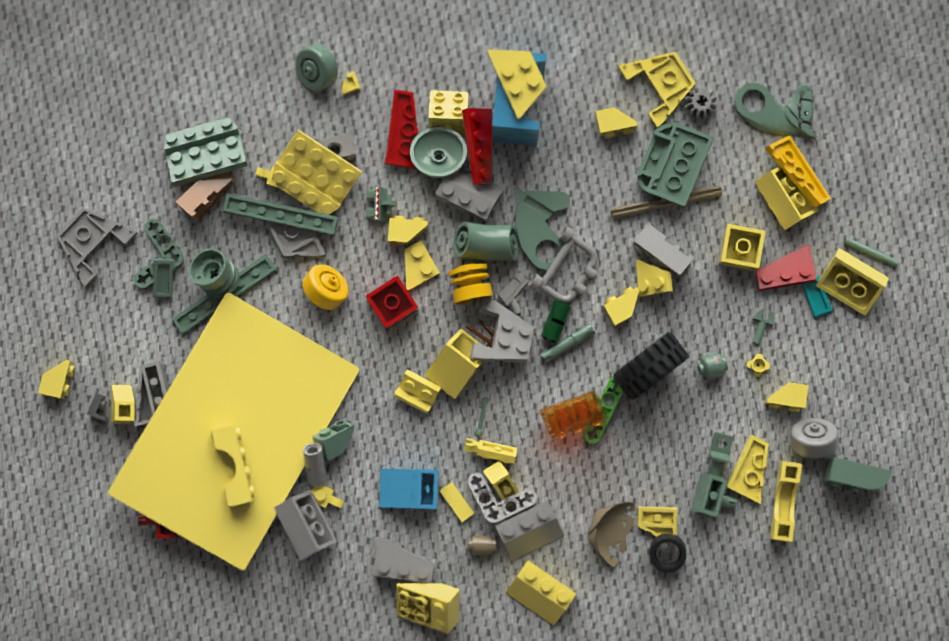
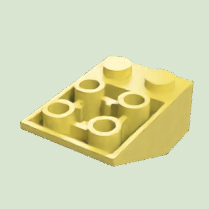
M398 583L396 585L398 617L447 634L459 622V589L444 584Z

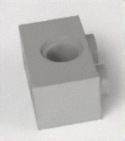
M349 132L317 141L330 151L333 148H339L341 151L338 156L347 162H352L353 158L357 157Z

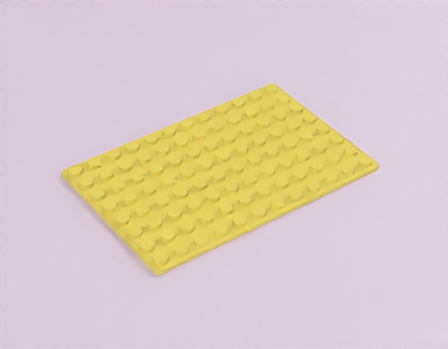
M226 293L109 488L108 494L241 570L246 569L276 517L274 507L285 501L305 466L304 446L314 443L312 436L319 433L321 429L327 428L356 378L359 368L231 293ZM235 424V429H240L242 440H238L240 448L244 447L246 459H243L244 467L248 466L250 478H247L248 485L253 486L255 497L251 498L252 502L228 507L224 487L234 479L235 464L228 454L215 450L211 430Z

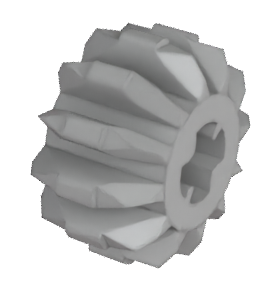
M696 87L695 92L690 91V97L685 99L688 103L685 108L691 109L689 115H693L695 112L696 119L699 118L700 114H702L703 119H706L707 114L713 115L712 109L717 108V105L714 103L717 101V97H711L713 91L706 93V87L703 88L702 92L699 87ZM699 99H701L702 102L705 101L704 106H700L701 104H697Z

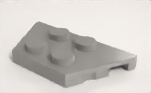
M289 194L280 203V205L302 209L298 200ZM266 222L284 257L326 255L314 232Z

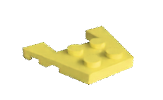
M676 52L654 56L650 59L637 60L628 64L624 63L618 66L626 82L644 72L664 104L648 113L656 128L663 124L696 84Z

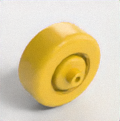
M316 265L312 267L302 281L305 295L319 308L334 310L348 297L349 289L346 280L337 270L330 266Z

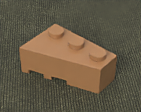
M228 172L197 180L175 202L198 223L235 183V179Z

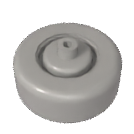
M807 418L795 423L791 429V446L801 456L823 458L831 455L837 448L838 430L827 420Z

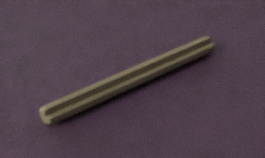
M718 185L692 191L687 203L719 197L722 195V188ZM658 198L612 208L611 216L613 219L677 205Z

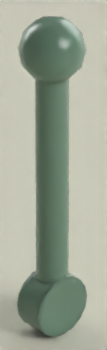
M483 397L481 400L483 405L478 429L475 431L477 436H482L483 434L482 425L486 404L489 403L488 397Z

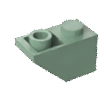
M340 420L331 427L321 429L319 433L312 436L313 442L322 446L324 460L330 461L344 453L354 431V424Z

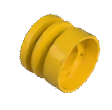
M466 264L448 272L449 278H456L450 281V285L460 287L452 291L455 305L469 304L471 298L477 297V302H479L482 296L493 297L491 284L482 283L483 280L489 278V273H482L488 270L487 264Z

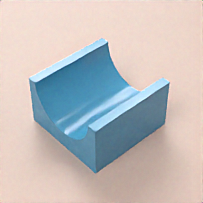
M531 52L544 79L547 54ZM497 76L492 142L537 146L540 123L529 120L524 116L519 120L517 119Z

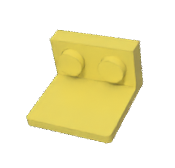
M431 91L429 128L447 127L460 135H466L462 109L468 107V93Z

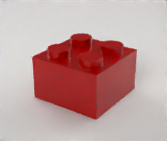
M398 275L365 296L386 330L391 329L419 311L417 304Z

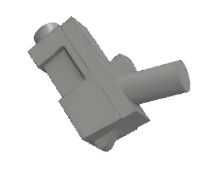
M522 271L514 275L511 282L501 290L497 297L506 306L510 304L513 313L516 315L521 313L517 302L521 299V296L518 293L528 283L525 279L527 275Z

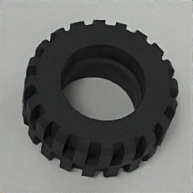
M667 332L613 374L614 380L629 399L635 400L689 358L688 353L672 333Z

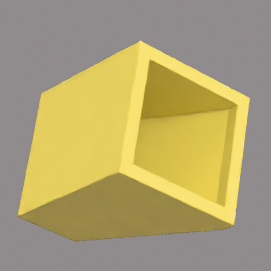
M460 329L444 346L424 376L430 382L441 387L447 395L456 399L485 361L470 360L472 345L474 343H481Z

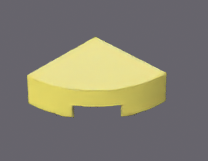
M354 71L349 73L343 82V96L361 89Z

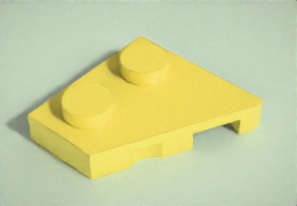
M421 240L405 249L406 289L408 291L440 274Z
M636 260L639 297L673 291L671 272L645 263L643 260Z

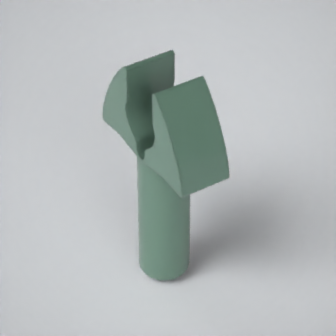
M764 309L754 316L753 319L758 322L753 339L755 345L760 344L765 327L767 325H774L772 311H770L768 319L764 322L762 318Z

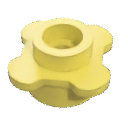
M756 354L752 361L747 362V367L752 369L756 377H759L764 370L770 368V364L766 362L762 354Z

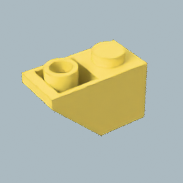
M615 107L595 112L599 137L612 138L616 136L615 133L623 132V135L633 133L637 129V121Z
M404 216L390 218L388 244L408 245L428 228V221H424L425 219L420 217H414L413 220H406Z
M629 287L621 292L622 296L618 298L613 296L605 301L606 304L603 306V309L613 327L632 317L639 293L638 287L635 289Z
M65 360L42 375L38 393L59 399H64L65 396H68L70 392L69 378L73 377L75 372L74 362Z
M789 382L765 400V404H769V408L781 409V406L788 407V411L800 412V409L806 408L809 385Z
M111 385V424H131L134 421L132 387L128 385Z

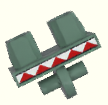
M375 186V189L367 191V201L374 202V208H367L366 218L380 223H387V214H391L392 207H397V202L392 201L391 194H387L388 189L381 188L382 186Z

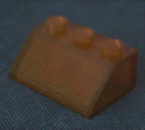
M595 390L539 410L549 434L553 438L556 437V439L567 436V433L571 431H583L585 426L591 424L592 426L600 425L603 423V420L607 419L601 398Z

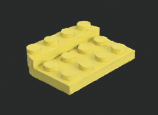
M297 130L275 164L273 180L280 189L312 210L329 215L341 206V203L362 174V171L302 131Z

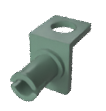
M719 432L714 433L710 448V459H713L709 474L721 478L724 462L730 463L729 453L733 442L732 435ZM718 439H726L728 442L727 446L719 448L716 445Z

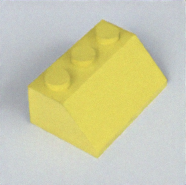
M780 167L771 170L755 181L758 191L764 196L768 207L773 211L778 223L784 230L793 227L819 211Z
M839 248L816 286L866 316L886 287L889 278Z
M528 560L505 592L553 626L576 595L575 592Z

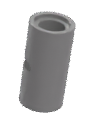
M318 443L308 444L303 448L308 483L312 486H319L327 481L322 446Z

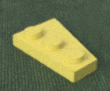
M749 435L726 484L727 488L761 504L762 500L761 491L764 485L763 476L769 443L754 435Z

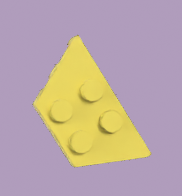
M487 50V54L507 98L519 120L546 89V84L530 51Z

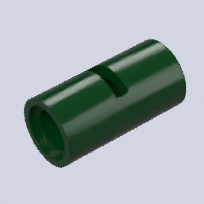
M554 300L540 337L544 339L549 338L552 342L558 343L572 307Z

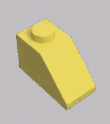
M500 461L483 471L502 501L519 493V490ZM508 503L506 505V508L510 507L514 503Z

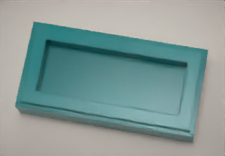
M816 276V282L801 284L814 318L833 311L825 291L816 286L820 280L819 276Z

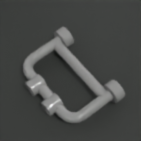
M568 226L565 227L559 236V239L565 242L544 277L542 278L535 274L528 285L532 290L535 291L538 288L554 300L562 303L571 302L576 295L582 296L587 288L584 286L587 279L592 280L597 273L594 269L597 263L596 251L573 235L574 230ZM574 244L589 254L590 261L582 270L578 280L573 284L569 294L562 296L547 285Z

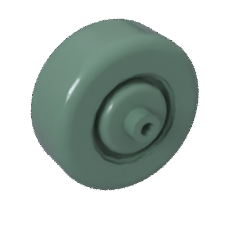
M314 44L301 49L297 54L295 60L296 73L300 82L307 89L317 92L331 87L336 82L338 66L334 55L328 48L320 44Z

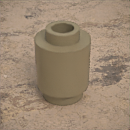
M472 536L471 540H468V551H471V555L490 556L495 554L496 539L491 538V536Z

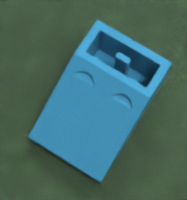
M381 469L379 507L437 510L439 470Z

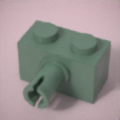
M701 474L691 512L706 517H718L720 506L734 510L736 505L731 503H737V499L723 495L727 480L711 474Z

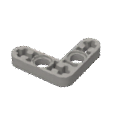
M473 473L468 478L469 489L486 522L490 525L495 526L533 508L537 503V495L530 489L519 492L497 503L482 474ZM474 478L478 481L481 480L480 487L482 490L479 492L476 484H473ZM484 494L489 495L491 498L487 504H483L479 500ZM526 495L533 497L531 503L525 501L522 503V508H520L517 499H520V502L525 500ZM508 503L516 505L517 508L514 512L506 510L505 507ZM492 507L493 513H498L496 520L489 518L490 511L488 508Z

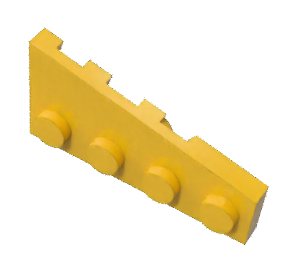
M790 135L765 148V151L815 207L831 199Z

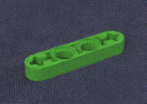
M613 376L608 381L584 431L583 436L587 443L595 444L601 439L623 393L620 386L615 391L619 393L618 396L613 392L607 391L608 388L612 390L614 387V383H612L614 380ZM610 395L614 398L612 406L604 404L605 396ZM600 412L606 416V421L601 424L595 420L596 414ZM593 422L596 426L602 427V430L597 429L595 435L598 437L597 439L593 438L591 441L587 432L593 431L594 426H590Z

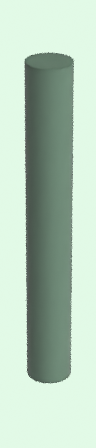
M846 237L843 243L895 268L899 263L898 260Z

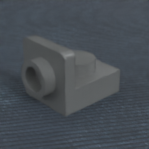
M98 393L95 394L87 412L88 415L92 416L90 420L100 424L102 421L108 422V418L99 415V412H103L106 407V396Z

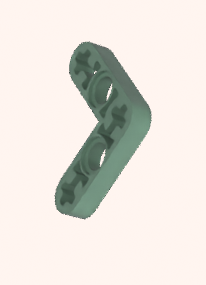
M148 220L145 224V230L162 254L159 259H172L169 253L165 255L164 252L170 251L173 246L175 249L172 252L176 256H180L178 258L179 262L173 263L174 271L183 264V254L159 220ZM152 223H154L155 225H159L157 226V230L161 235H159L156 238V240L154 239V237H156L157 234L153 230H149L151 229ZM161 239H169L170 244L167 248L160 247ZM153 262L139 271L134 277L135 285L141 289H146L153 285L151 276L146 279L147 283L145 285L138 283L141 275L144 277L149 275L147 272L149 269L153 275Z

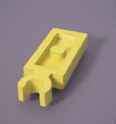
M466 438L464 451L477 452V455L484 459L492 458L503 463H515L518 449L484 440L476 442L469 438Z

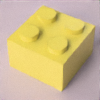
M727 224L724 229L718 265L756 272L760 266L766 231Z

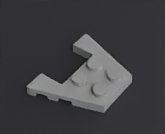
M82 207L56 236L72 262L82 284L87 287L98 276L84 262L110 233H113L122 243L127 245L137 235V232Z
M482 296L478 312L497 318L492 348L474 343L471 349L470 360H485V362L503 360V362L526 363L529 359L534 327L489 296Z

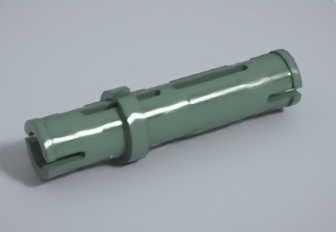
M588 323V325L576 332H571L570 336L540 354L546 364H548V362L575 345H581L582 341L596 333L590 323Z

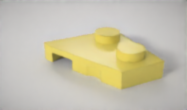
M638 506L637 526L656 537L666 533L677 535L678 509L675 507Z

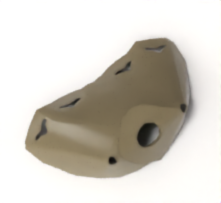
M624 502L597 509L592 518V524L588 532V541L612 567H615L619 560L615 557L611 562L610 556L613 555L609 552V546L617 549L615 545L620 542L618 551L624 554L627 545L626 535L634 524V518L624 513H627L625 509L630 506L629 512L635 511V504L633 502ZM628 520L626 527H624L623 521Z

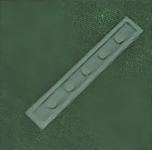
M226 193L222 210L223 213L334 237L339 217L228 193Z
M267 254L239 272V283L231 293L232 295L239 297L277 271ZM206 295L172 318V321L180 333L184 335L212 316L223 298L215 299Z

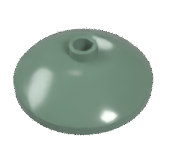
M431 127L420 132L414 138L410 147V158L414 167L423 175L432 178H445L455 174L463 167L467 158V146L462 136L456 131L447 127Z

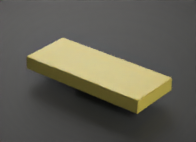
M452 482L440 490L461 522L474 514Z

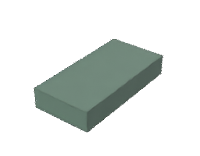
M154 258L153 297H172L173 259Z

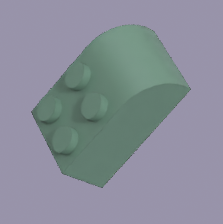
M833 457L827 459L823 482H828L827 486L842 488L844 486L846 491L858 493L885 486L891 477L892 471Z

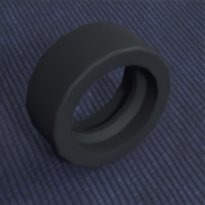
M670 533L661 534L651 542L649 549L650 561L661 572H675L685 564L687 557L686 546L677 535ZM663 543H673L678 547L680 554L675 562L663 563L657 557V548Z

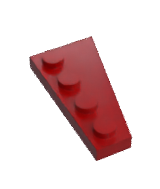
M395 89L384 165L416 169L410 158L412 141L418 135L413 92Z
M462 109L473 185L490 184L492 177V109Z

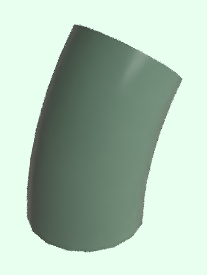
M462 222L455 232L453 241L454 254L458 258L471 260L516 261L519 254V240L516 227L514 225H487Z

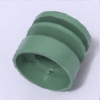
M212 248L199 252L192 259L189 266L190 278L209 297L215 299L223 298L226 293H232L239 283L240 274L238 269L219 250Z

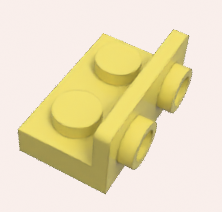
M407 369L399 387L394 393V397L427 414L434 404L441 387Z

